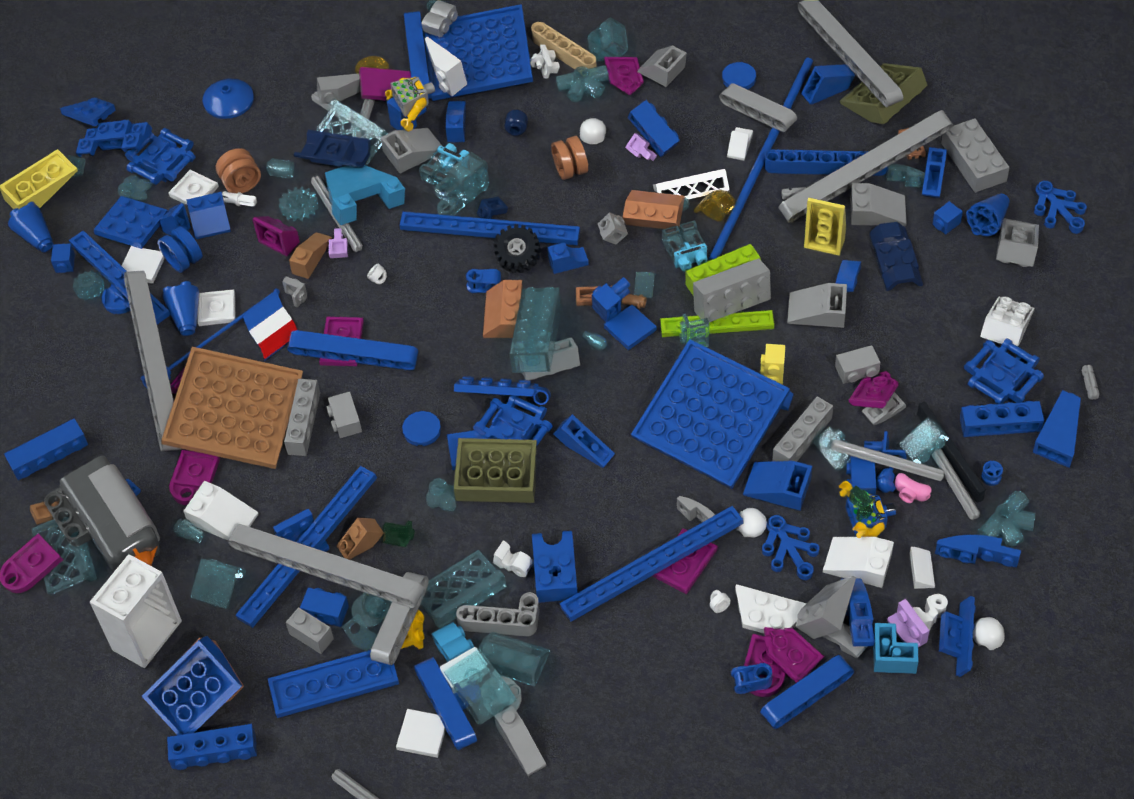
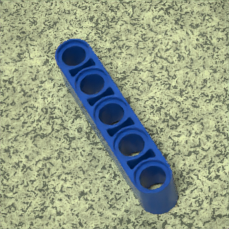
M837 655L768 702L761 709L760 713L774 729H777L847 681L854 674V670L841 655Z
M434 657L415 665V672L456 749L460 750L477 742L473 728Z

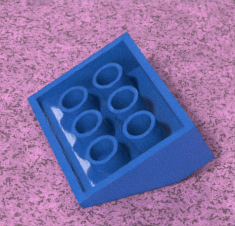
M205 636L198 640L142 697L177 735L195 733L243 685L222 651L208 636Z

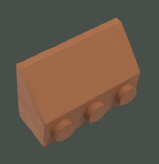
M631 190L626 199L623 212L625 224L659 229L676 227L677 231H679L685 196Z
M503 280L486 291L483 338H521L522 280Z

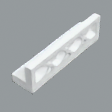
M725 169L653 184L654 191H657V193L668 189L673 192V195H680L677 193L680 187L687 186L691 190L684 200L729 190ZM722 177L724 188L717 189L712 184L716 178ZM698 182H704L708 185L704 192L700 193L695 189Z

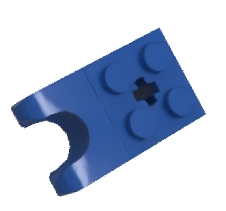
M563 531L561 541L555 545L545 543L541 533L532 534L538 602L564 601L577 594L572 531Z

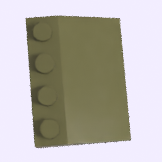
M883 63L880 66L902 91L903 100L896 104L885 107L863 82L840 100V104L870 122L887 123L894 114L898 113L902 107L910 103L916 95L920 94L928 86L922 68Z
M458 438L454 480L455 500L534 503L537 440Z

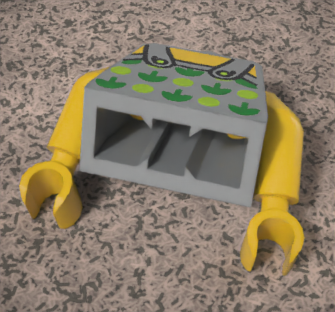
M418 77L401 78L399 81L390 83L391 90L385 92L386 100L388 101L394 97L403 115L408 117L400 122L401 126L408 132L414 127L412 121L429 104L428 94L435 92L432 82L423 85Z

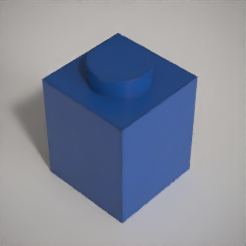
M949 201L934 212L932 225L937 230L947 234L961 223L963 211Z
M71 243L53 245L51 263L55 273L73 272L75 253Z

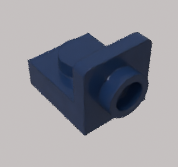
M499 197L482 199L477 215L480 218L491 219L493 215L507 213L508 206Z

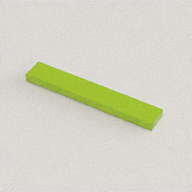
M772 310L733 313L704 324L699 316L660 318L662 337L774 329Z

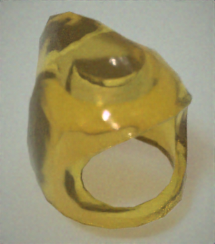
M714 190L696 206L694 212L702 211L707 217L715 221H722L734 208L735 200L726 190Z

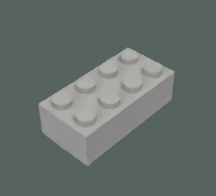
M975 118L954 125L942 135L941 144L947 149V153L974 192L1007 182L1009 166Z
M758 258L693 282L694 312L706 324L770 300V270Z

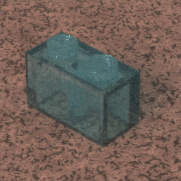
M927 417L899 445L906 451V454L912 461L924 463L930 459L932 453L945 445L949 437L936 421Z

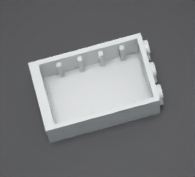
M128 554L90 601L111 649L143 668L149 664L182 622L163 573Z

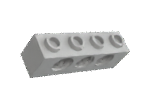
M298 379L284 440L288 455L307 456L320 397L317 380Z
M816 397L774 447L772 461L797 462L831 421L833 405Z

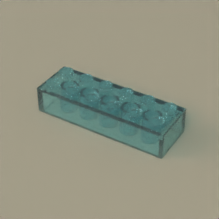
M530 287L522 289L510 349L512 373L551 371L562 307L560 288Z

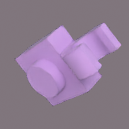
M637 133L633 134L625 147L638 158H641L643 155L647 160L651 159L654 161L657 157L656 153L647 148L650 143Z
M341 228L334 229V239H329L330 258L348 257L347 238H343Z

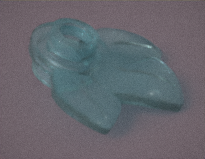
M132 175L125 178L124 183L118 186V193L123 197L144 200L148 198L145 191L152 187V183Z
M441 478L431 481L428 487L429 492L426 495L427 504L431 508L440 506L445 511H454L456 508L454 485H447L446 481Z

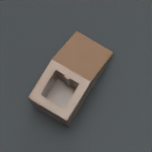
M357 518L337 544V547L343 557L350 560L374 547L384 532L375 519Z

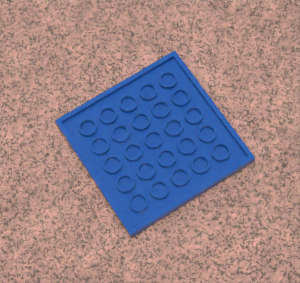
M522 4L458 16L456 21L449 25L448 32L442 37L424 32L425 38L429 37L461 60L467 85L455 95L451 96L447 92L444 93L439 87V81L426 45L429 81L433 83L435 92L431 93L432 101L533 82Z
M689 339L631 433V436L732 489L791 391L790 388Z

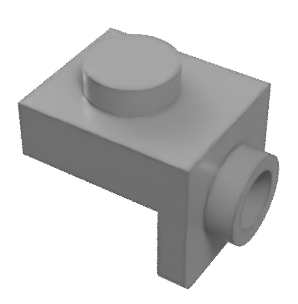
M286 276L282 281L285 293L292 295L294 306L299 307L307 298L305 284L297 279Z

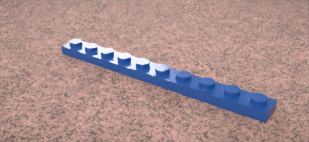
M403 212L399 225L400 230L496 238L497 234L501 235L500 231L502 229L506 231L507 226L510 225L511 228H514V224H518L519 228L522 225H525L527 230L531 228L533 233H536L539 242L557 244L565 242L568 245H578L580 227L414 212Z
M360 466L299 538L297 543L319 549L377 479L376 474ZM278 564L236 614L237 619L253 628L300 571Z
M731 506L559 603L560 607L570 622L741 526L744 524L743 518Z

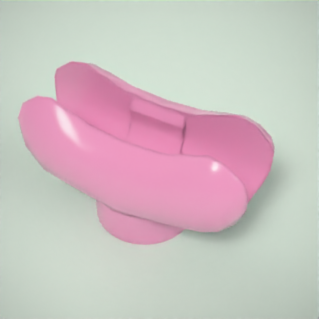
M899 473L896 476L895 487L900 492L899 497L904 502L912 503L914 500L924 502L930 498L932 489L929 485L916 482L903 473Z

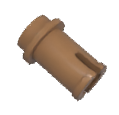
M628 294L622 299V304L633 305L641 309V307L644 308L646 306L647 298L643 294L639 296Z

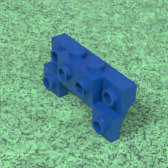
M129 120L99 123L97 128L87 129L84 139H79L76 154L79 157L82 154L88 153L94 156L98 146L102 150L121 148L124 152H127V149L136 148L139 151L143 141L150 137L152 127L148 122L132 124Z

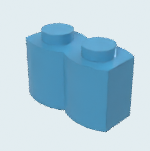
M454 622L432 633L435 645L447 662L474 648L470 639L466 640L462 627H457Z

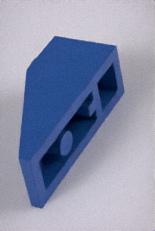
M466 101L448 102L446 112L447 142H465Z
M573 414L565 419L553 433L565 446L601 468L615 454Z

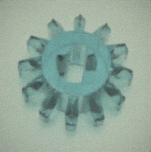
M91 270L87 273L84 271L83 274L78 273V278H74L73 289L79 298H83L85 301L88 298L93 300L95 296L100 297V293L104 291L105 282L99 272L95 273Z

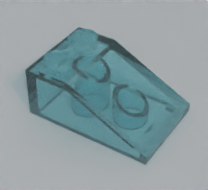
M477 649L444 671V674L478 725L483 724L517 700L507 683L480 649Z

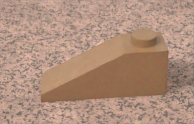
M316 232L300 244L289 259L292 274L309 279L328 248L329 239H332V237Z

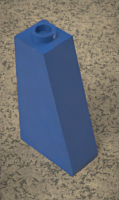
M1062 390L1035 441L1033 453L1070 468L1075 451L1080 397Z

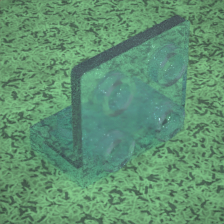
M211 558L201 559L191 598L221 608H228L236 579L244 578L246 570Z

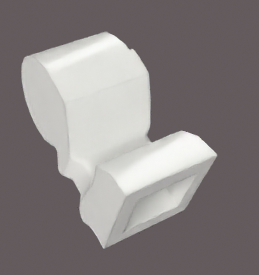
M504 540L496 550L493 563L499 568H505L508 572L512 570L520 577H526L534 564V561L521 551L512 554L509 544Z
M934 594L927 598L925 612L920 607H913V609L930 630L932 625L936 623L937 618H940L941 614L946 611L948 601L945 596Z

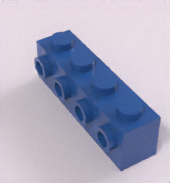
M74 418L4 453L17 480H20L65 458L75 451L81 450L88 443Z
M252 724L167 737L168 761L172 769L183 770L190 766H206L209 763L215 762L227 763L234 759L247 760L257 756L256 735Z

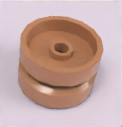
M577 136L567 138L566 143L560 140L551 144L554 163L563 180L572 178L574 172L577 175L588 173L585 150Z
M245 149L230 150L223 154L216 163V172L230 193L248 192L258 184L261 178L259 167L249 151Z

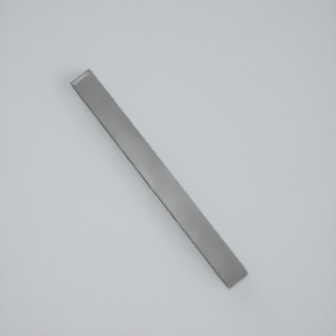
M818 0L798 2L800 14L885 107L903 100L902 91L897 84Z
M940 110L783 201L778 208L789 223L807 214L808 198L828 202L850 189L852 183L864 181L946 133L953 127V123L945 112Z
M145 271L125 272L124 282L160 450H181V448L161 444L174 401Z
M242 524L237 525L228 540V544L239 551L406 607L414 608L424 592V587L413 580Z

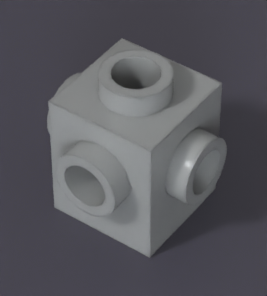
M609 212L598 223L603 240L616 245L628 234L624 224L625 221L621 216Z

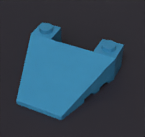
M346 165L325 172L332 214L340 225L357 220V204L355 201L375 194L379 195L388 209L404 204L405 188L395 176L366 165L363 168Z

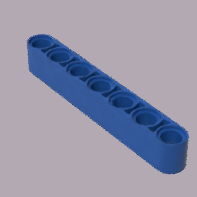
M420 11L404 13L411 78L418 77L424 85L429 83L421 14Z
M773 149L765 153L764 168L769 173L830 175L868 151ZM888 167L882 169L881 171L877 172L872 176H881L886 174Z
M299 330L291 332L287 349L295 355L342 361L356 360L355 362L360 364L404 370L415 369L419 352L416 347Z

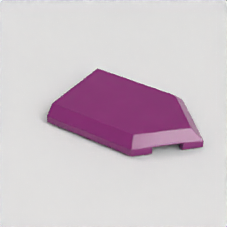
M604 57L611 84L628 95H631L643 84L642 74L638 73L640 66L637 57Z
M887 371L881 372L880 376L872 379L871 377L863 378L851 395L849 402L853 406L884 408L899 383L896 379H892Z
M764 627L767 656L796 683L806 677L824 657L793 628L773 629V627Z

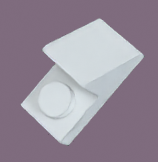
M736 127L735 131H732L727 154L728 158L745 160L753 136V130Z

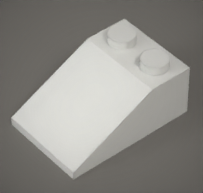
M426 37V45L439 81V87L444 93L447 92L453 96L467 85L462 62L429 37Z
M206 481L202 483L184 510L188 524L226 540H229L238 524L250 527L258 516L256 510L221 487Z
M833 537L823 573L842 578L854 576L861 578L865 584L882 588L892 556L894 542L877 537Z

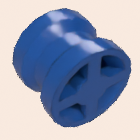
M996 461L986 462L981 475L982 481L989 486L999 484L1003 473L1002 465Z

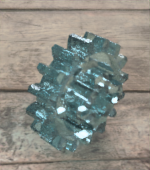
M294 187V191L288 189V194L283 193V198L279 199L280 211L288 220L291 217L293 221H296L297 218L303 221V217L309 219V214L314 215V210L318 209V200L315 192H311L309 188L304 190V187H301L300 190H297V187Z

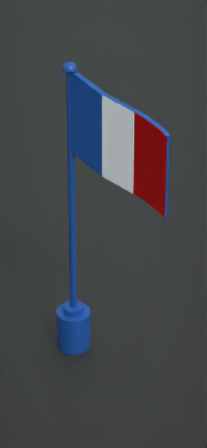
M275 288L274 292L196 348H202L243 318L250 335L261 349L265 361L289 343L291 332L297 330V327L278 296L280 294L279 289ZM190 352L169 367L166 366L169 380L171 379L170 370L188 358ZM143 375L141 381L147 388L145 376Z

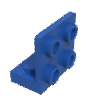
M306 509L274 526L273 529L276 536L297 542L314 522L310 510ZM325 541L318 550L326 552L330 548Z

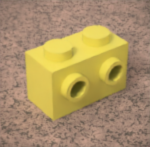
M766 344L765 355L761 354L760 374L782 385L785 345Z

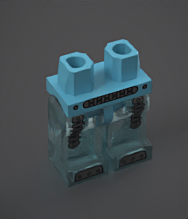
M448 143L445 147L439 146L426 165L422 164L419 168L421 180L432 185L436 184V187L450 192L463 173L467 171L470 153L462 150L457 154L456 147L451 143Z
M695 220L681 224L680 230L678 226L662 230V242L676 268L680 267L684 272L692 268V263L697 262L699 266L707 262V246L699 234Z

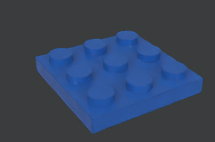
M121 196L94 228L95 235L142 249L161 225L160 220L168 210Z

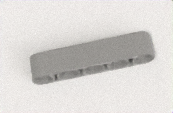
M733 83L719 95L724 105L782 132H785L797 120L796 114L791 109Z
M406 572L403 576L421 584L424 587V592L414 608L394 602L391 603L371 649L370 658L372 661L388 665L395 663L427 590V576Z

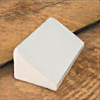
M911 547L910 560L914 589L935 588L930 551Z

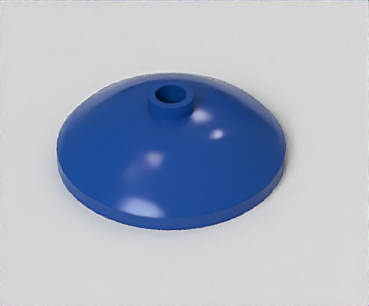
M223 79L207 88L202 101L205 110L210 115L228 119L245 113L253 104L254 94L250 85L242 80Z

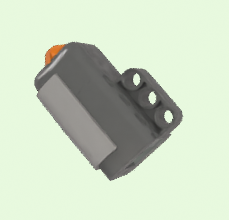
M99 456L64 476L59 481V488L46 495L45 505L71 546L78 547L92 539L113 573L128 554L152 566L154 558L160 553V536L154 523L116 465L110 464L105 456ZM59 501L57 506H51L52 503ZM64 517H69L67 521L61 522ZM79 532L77 537H71L73 533Z

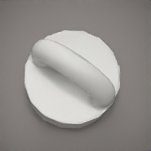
M380 264L374 265L367 275V278L376 284H382L387 277L386 271Z
M715 590L711 594L709 606L715 613H720L728 608L731 600L725 593Z

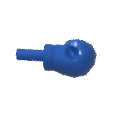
M892 467L883 469L876 478V486L883 493L893 492L896 489L893 483L895 475L893 473L894 468Z

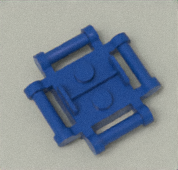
M163 128L158 137L151 132L150 137L143 141L139 151L133 148L125 153L126 158L132 161L127 165V171L137 173L155 185L161 180L173 182L177 178V174L196 158L190 151L194 143L189 139L185 140L171 133L167 128ZM149 142H151V144H150L139 156H137V154H138ZM176 143L182 145V147H177Z
M1008 338L1004 340L1000 348L991 340H987L977 355L964 365V369L973 375L967 385L971 388L975 387L995 400L996 404H1003L1004 401L1009 399L1016 403H1021L1032 387L1044 378L1041 371L1034 370L1040 358L1036 355L1032 356L1014 345L1013 341ZM1007 350H1010L1029 363L1027 365L1006 353ZM988 353H991L988 359L984 362L983 367L981 369L977 368L976 366L982 361V359ZM1030 377L1026 384L1019 391H1017L1022 386V384Z
M510 395L506 404L497 398H493L490 402V407L481 420L475 423L473 429L477 433L484 435L480 439L537 440L538 446L547 432H550L553 426L547 420L542 421L546 415L547 408L543 406L538 407L520 399L519 396ZM514 406H520L526 410L535 413L536 415L533 417L529 414H526L520 410L515 409ZM496 410H498L497 414L491 422L492 425L490 426V428L485 427L491 419V417L496 412Z

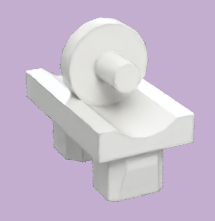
M540 45V52L533 54V57L530 59L531 66L540 69L543 78H549L550 73H558L560 66L558 62H554V50H547L546 45Z

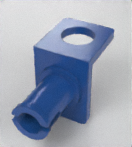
M888 431L884 432V439L882 441L864 442L865 448L890 455H900L902 458L907 459L905 450H889Z

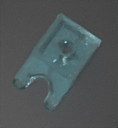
M470 152L447 171V176L435 186V195L441 199L437 205L439 215L454 216L488 188L489 177L485 160ZM449 205L451 206L450 210H448V211H444V210H443V209H445L447 206H449Z

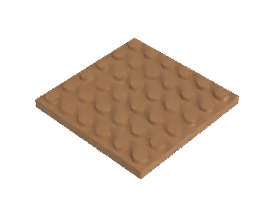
M192 347L161 444L276 469L287 432L298 379H302L303 371Z

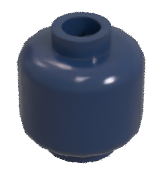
M520 110L509 111L505 118V130L514 136L523 134L527 129V115Z

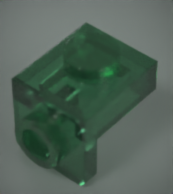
M857 486L853 487L850 490L849 501L858 508L856 520L860 522L862 519L870 517L873 513L874 500L865 490H861Z
M408 520L405 525L385 522L383 525V543L406 547L409 541L414 538L415 530L412 528V521Z

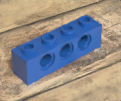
M1040 401L1008 402L1005 404L981 406L969 405L962 407L960 413L963 437L1040 432L1044 423Z

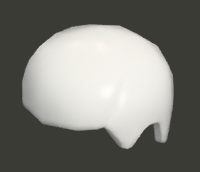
M596 118L583 121L580 127V139L583 142L598 144L604 141L606 126L603 121Z
M746 508L741 511L739 515L743 518L744 524L735 528L736 531H740L744 537L755 538L762 535L767 526L764 514L755 508Z
M985 617L975 622L973 639L978 646L983 645L989 650H994L1002 645L1005 633L1003 626L997 619Z

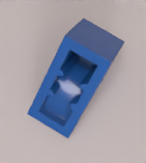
M565 242L548 247V258L553 274L589 265L583 247L571 248L566 246Z

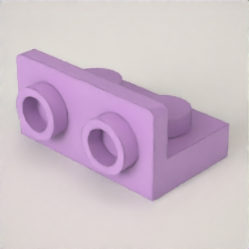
M906 599L899 602L897 613L888 617L887 622L896 624V634L902 642L918 643V647L927 643L930 630Z

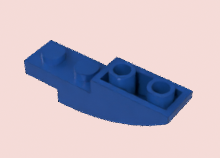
M958 535L938 540L935 554L943 558L957 559L963 563L975 564L976 558H981L984 561H993L1007 567L1013 566L1017 568L1021 550L1001 546L1002 538L984 535Z
M856 578L846 610L853 646H874L875 639L872 627L874 619L869 596L862 579Z

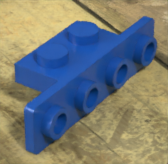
M969 596L960 603L959 616L946 611L941 614L939 651L957 658L956 676L959 677L969 672L973 666V630L975 628L974 613L976 609L974 605L975 597Z

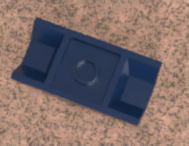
M308 130L306 145L301 153L295 152L294 157L310 159L311 162L340 167L348 165L363 168L370 156L371 141L366 138Z
M899 222L879 224L870 231V239L886 291H890L897 284L914 282L918 286H923L919 266L906 228Z

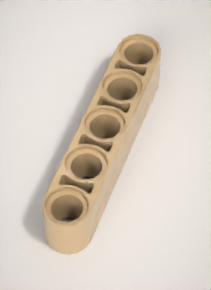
M536 22L532 25V40L539 47L540 45H546L547 50H554L556 58L584 76L591 77L596 74V57L592 53L543 22Z

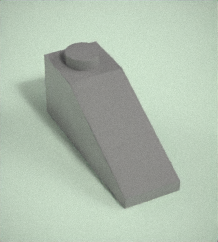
M359 74L317 78V93L321 104L339 102L361 92Z
M513 705L494 715L496 728L527 776L544 768L546 763Z

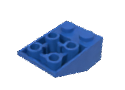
M796 461L754 462L743 495L801 511L811 481L812 466Z

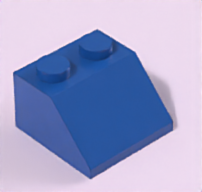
M222 192L186 199L196 239L231 232Z

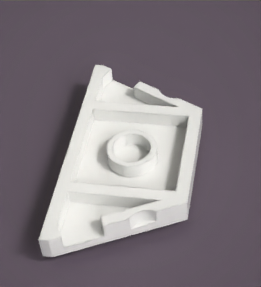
M736 584L735 586L742 627L764 633V627H773V629L795 627L798 613L806 605L803 602Z

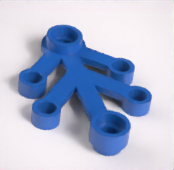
M1041 181L1037 184L1035 191L1039 195L1038 204L1035 205L1034 214L1043 216L1046 210L1044 206L1046 198L1051 202L1049 214L1045 218L1044 225L1047 228H1054L1056 224L1055 216L1058 211L1069 223V229L1072 233L1078 234L1082 232L1085 225L1084 220L1080 217H1073L1066 209H1074L1079 215L1086 212L1087 206L1085 203L1073 202L1076 193L1072 190L1056 189L1049 181ZM1056 196L1064 197V200L1057 199Z
M780 515L770 517L767 521L769 535L766 543L762 545V554L765 556L773 555V544L777 535L781 540L776 557L771 562V569L775 572L782 571L783 560L787 551L797 567V576L802 580L810 579L813 576V566L808 562H804L796 550L797 548L807 551V554L811 557L819 554L818 544L803 542L807 541L810 537L809 529L789 525ZM787 533L798 535L799 540L788 537ZM778 563V564H780L781 566L776 567V566H774V564Z

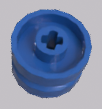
M182 226L173 229L171 236L165 235L158 240V246L162 255L179 273L188 269L190 263L195 264L203 257L195 239Z

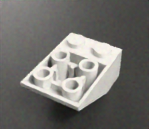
M999 296L986 316L980 337L1000 344L1008 338L1013 341L1014 345L1019 346L1035 308L1027 303H1018L1012 301L1009 297Z

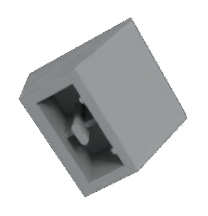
M673 45L659 49L638 69V73L667 87L685 68L687 53Z

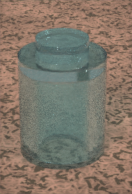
M272 158L267 162L266 170L271 176L291 179L294 174V162Z

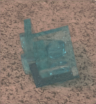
M682 314V322H680L682 332L680 333L681 343L686 346L690 339L708 347V318L689 322L687 314Z
M830 426L813 443L831 465L839 471L846 465V462L850 461V455L831 450V443L834 439L846 442L844 440L846 436L839 428L835 430Z

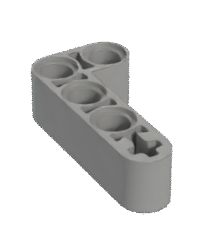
M531 592L523 594L520 598L519 609L463 605L456 611L458 626H461L464 631L531 636L536 632L538 625V597Z

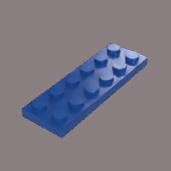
M371 650L268 678L277 718L398 685L399 681L394 664L388 665L372 661L370 658Z

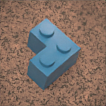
M875 623L873 632L875 639L873 646L874 672L916 674L918 667V643L897 642L896 624Z

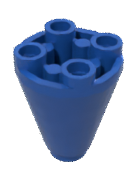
M1002 193L973 204L967 210V222L972 228L973 234L977 236H992L999 231L1009 207L1010 201L1007 195Z
M29 202L26 206L20 209L15 208L10 212L11 217L8 221V226L13 232L41 252H46L53 247L52 237L43 214L35 202Z
M185 281L178 286L163 288V300L180 334L183 336L194 334L197 326L200 297L198 287L192 285L189 281Z

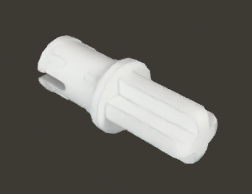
M224 191L222 193V196L228 197H223L224 203L251 207L257 204L255 196L243 195L241 192L230 193Z

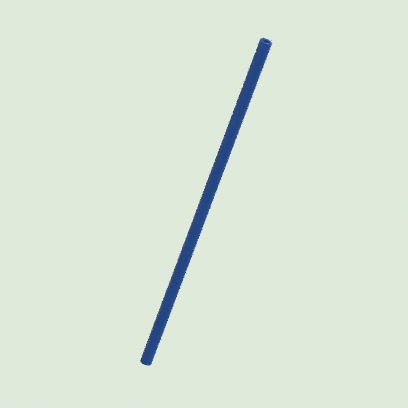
M811 58L804 60L783 104L784 107L791 109L813 64ZM772 127L708 261L720 257L765 162V153L772 149L780 132L779 130Z

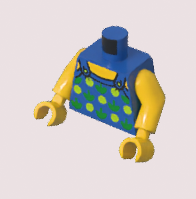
M844 481L839 485V488H842L840 496H848L845 508L853 528L852 530L857 538L877 537L886 528L887 517L896 515L894 504L883 505L880 496L860 492L852 488L851 483L848 481Z

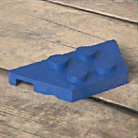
M91 98L88 101L62 107L60 111L64 116L97 126L99 124L98 119L102 118V120H105L116 109L112 103L98 98Z

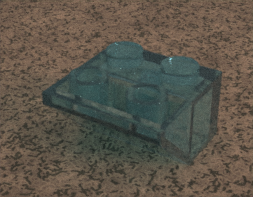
M611 17L587 36L589 52L596 57V62L604 61V57H621L628 51L625 25Z

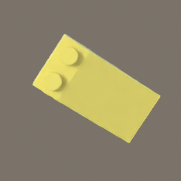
M57 149L1 184L0 191L4 200L13 209H20L29 202H35L41 208L78 169Z
M808 198L804 248L840 256L846 233L845 206Z

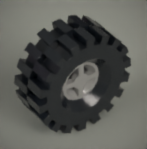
M514 224V228H511L509 225L506 231L504 229L500 231L501 235L497 234V241H494V252L497 262H499L502 268L505 267V270L508 272L511 269L512 273H516L517 270L523 273V269L527 268L529 271L531 264L533 266L537 264L536 259L539 260L541 249L535 232L533 233L531 228L527 230L525 225L519 228L518 224Z

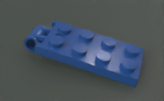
M463 376V379H459L454 384V392L533 396L535 403L538 405L546 404L551 397V393L547 388L539 387V384L531 383V380L512 382V379L502 378L500 381H493V378L490 377L474 380L472 376ZM538 392H544L547 399L540 400Z

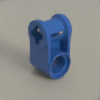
M497 269L469 270L466 273L468 281L466 284L467 290L471 293H486V291L501 282V272Z
M766 663L739 666L731 670V676L734 677L736 685L734 690L737 694L765 690L772 685V669ZM759 675H767V677H765V678H760V677H758V676H759Z

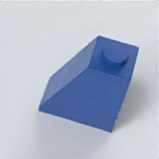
M846 64L815 66L801 94L809 104L817 103L849 89L855 74Z

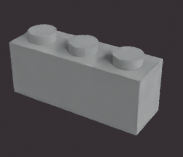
M572 337L518 352L520 369L526 380H534L538 377L552 375L559 371L580 366L578 347Z

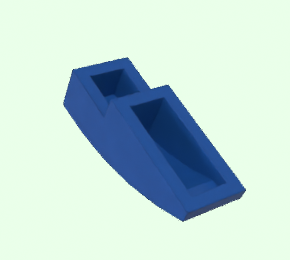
M929 147L922 195L940 198L947 149Z

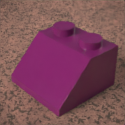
M269 216L253 218L259 243L285 256H288L299 244L298 232L294 227H289L280 220Z

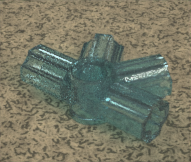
M606 65L590 69L582 66L576 68L573 73L555 76L558 91L569 89L567 97L572 102L577 103L582 101L585 91L594 98H599L605 90V85L601 81L609 80Z
M1014 491L1003 504L997 506L995 513L978 530V535L998 537L1002 534L1006 545L1011 547L1023 542L1024 537L1020 529L1033 531L1035 513L1022 511L1029 504V499L1021 491Z

